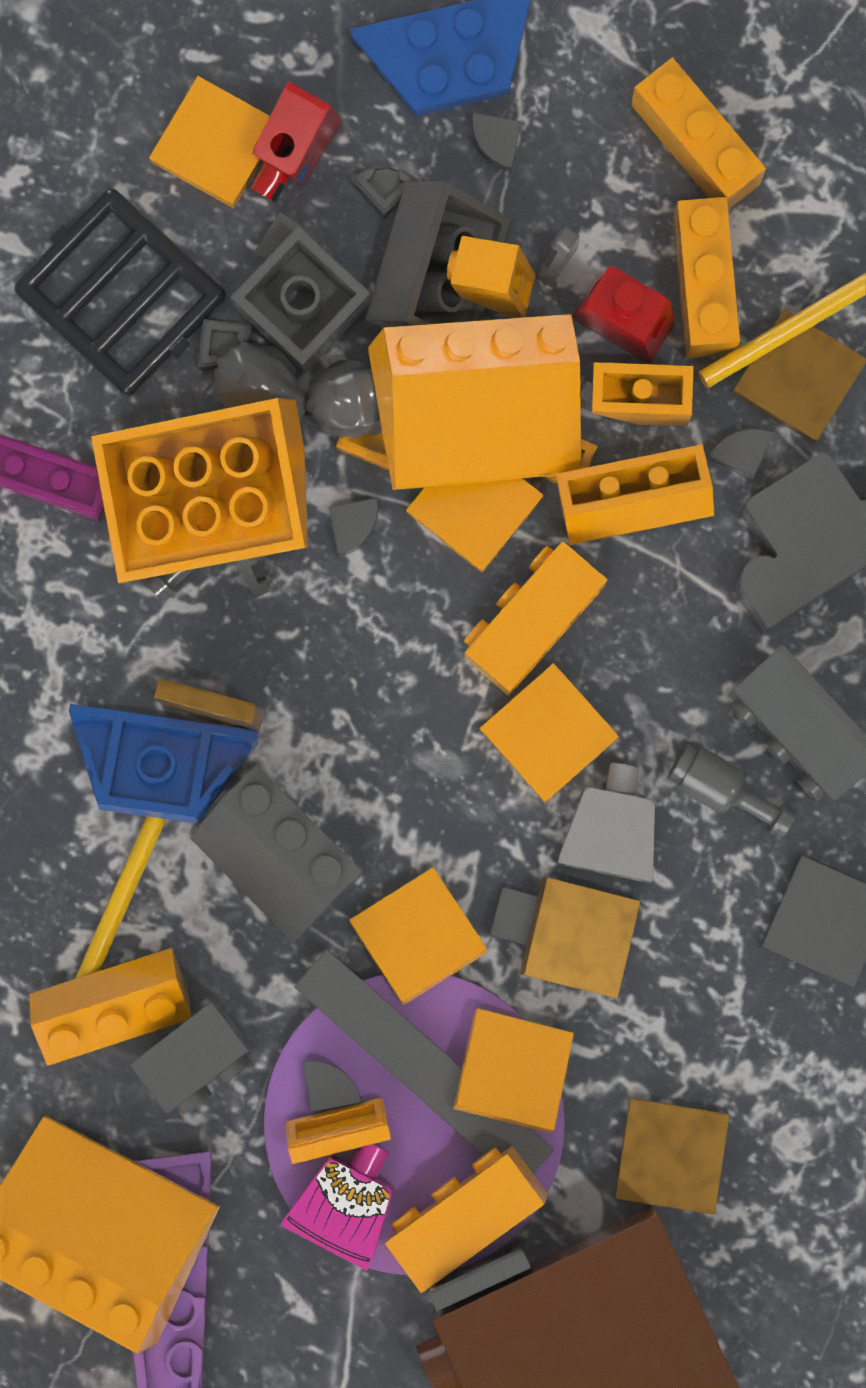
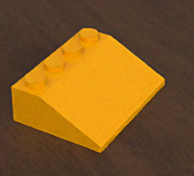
M571 314L385 327L368 347L393 490L552 476L558 473L581 469L580 358Z
M275 398L91 436L118 583L308 548L305 448L296 400Z
M44 1116L0 1185V1280L139 1354L158 1344L220 1206L48 1116Z

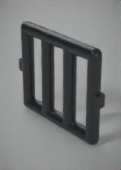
M115 189L104 191L69 229L62 225L50 238L53 245L15 284L16 294L118 390L127 396L134 395L172 355L178 359L190 346L187 339L203 324V320H207L226 299L225 290ZM113 212L132 232L58 307L39 287ZM148 245L167 264L93 340L73 320ZM183 277L202 297L128 372L108 352Z

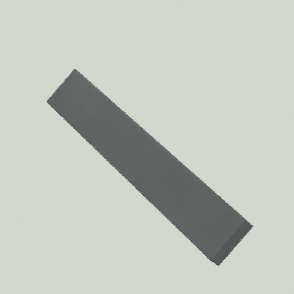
M328 949L294 986L298 992L483 1155L494 1147L502 1153L513 1145L534 1174L553 1153L554 1149L531 1128L453 1109L462 1067Z

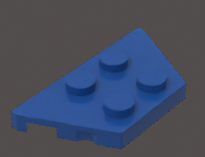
M473 0L350 29L352 43L358 49L361 48L373 62L377 72L388 85L393 86L401 95V100L415 116L509 95L532 0Z
M70 704L69 707L70 718L99 810L198 824L258 745L259 731L75 704Z

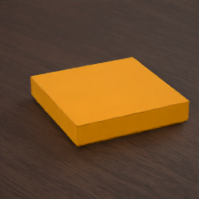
M197 76L149 159L156 166L234 209L261 164V161L252 152L270 116Z
M523 478L424 487L406 509V513L483 573L541 502L544 495Z
M554 663L479 729L544 803L619 738L617 733Z
M434 867L349 920L354 931L403 1006L488 953L481 938Z
M477 1008L473 1014L453 1109L547 1133L553 1132L574 1033Z

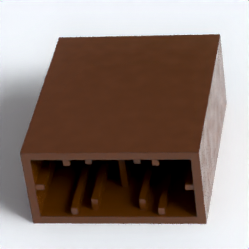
M652 1206L646 1207L530 1262L531 1268L437 1312L433 1308L432 1322L438 1335L416 1345L419 1358L433 1388H739L665 1228Z

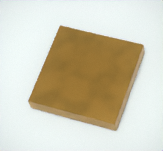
M784 309L774 326L794 314ZM813 326L750 363L732 394L816 444L866 364V358Z
M165 679L158 681L154 698L164 707L244 729L260 731L264 717L254 703Z
M543 877L520 975L618 999L641 901Z
M629 1098L614 1198L715 1215L730 1114Z

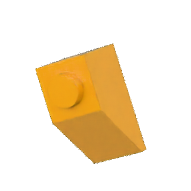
M462 236L458 251H452L447 266V278L451 280V285L460 298L511 318L526 317L536 274L520 246Z
M594 362L593 414L636 425L688 426L692 416L693 366Z

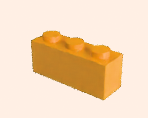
M673 57L634 87L631 106L708 198L727 197L729 210L760 186L766 167Z
M727 197L677 201L673 221L686 359L725 356L737 349L740 343Z
M703 444L556 474L569 545L714 516L713 486Z
M563 541L555 550L547 545L530 564L529 569L534 572L530 579L522 587L516 582L512 584L496 603L502 609L490 624L482 619L464 640L469 646L465 651V659L508 696L512 694L604 589L608 581Z
M173 948L29 994L31 1028L47 1066L187 1021L192 1017L188 988Z
M513 1145L502 1153L496 1147L492 1148L471 1165L476 1172L460 1183L454 1176L431 1194L435 1200L434 1203L420 1213L413 1206L390 1224L394 1232L391 1233L385 1245L420 1293L426 1291L545 1204L549 1194Z

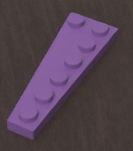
M212 1151L135 1161L211 1201ZM209 1232L158 1344L139 1354L133 1352L137 1388H203Z

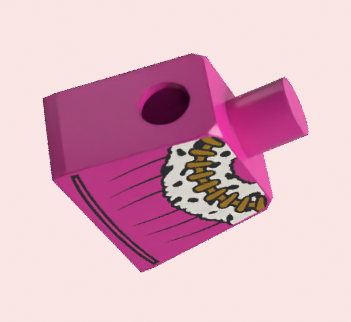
M377 1144L359 1147L350 1164L331 1155L286 1215L280 1226L367 1271L371 1264L394 1190L393 1186L377 1178L390 1152Z

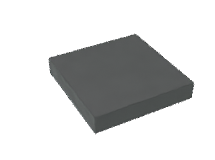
M799 856L760 947L854 988L866 961V884L805 856Z
M514 1241L473 1264L455 1269L429 1288V1296L436 1312L531 1268L529 1257L522 1242Z

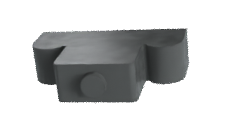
M826 452L820 453L794 471L787 464L764 480L768 487L750 498L742 509V517L768 556L754 558L744 566L736 581V593L762 635L866 568V490L859 499L832 457Z

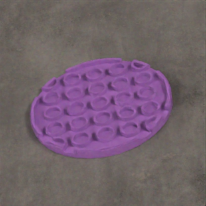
M384 975L363 980L461 1067L463 1065L473 1014L477 1008L524 1020L506 1002L474 983L454 976L448 977L404 1006ZM316 1008L297 1027L284 1046L275 1064L268 1086L264 1111V1137L268 1161L274 1180L283 1199L291 1210L331 1155L350 1164L357 1150L355 1148L292 1164L288 1151L285 1122L346 1107L340 1106L311 1112L303 1061H323L341 1069L355 1083L362 1102L383 1098L391 1140L375 1143L390 1152L377 1178L393 1186L394 1190L369 1268L391 1274L407 1275L385 1245L391 1233L394 1232L390 1224L413 1206L420 1213L434 1203L435 1200L431 1194L449 1179L455 1176L461 1183L476 1171L471 1165L483 1154ZM562 1094L554 1131L547 1133L532 1129L554 1149L553 1153L534 1173L547 1193L554 1181L564 1143L565 1119ZM537 1210L456 1269L473 1264L504 1246L525 1227Z

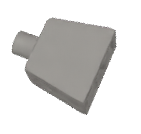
M610 763L605 790L585 787L556 865L644 883L652 882L655 801L634 796L639 768L625 764Z

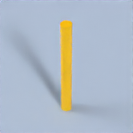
M866 273L698 371L704 386L707 389L865 296Z
M145 818L75 979L101 970L166 819Z

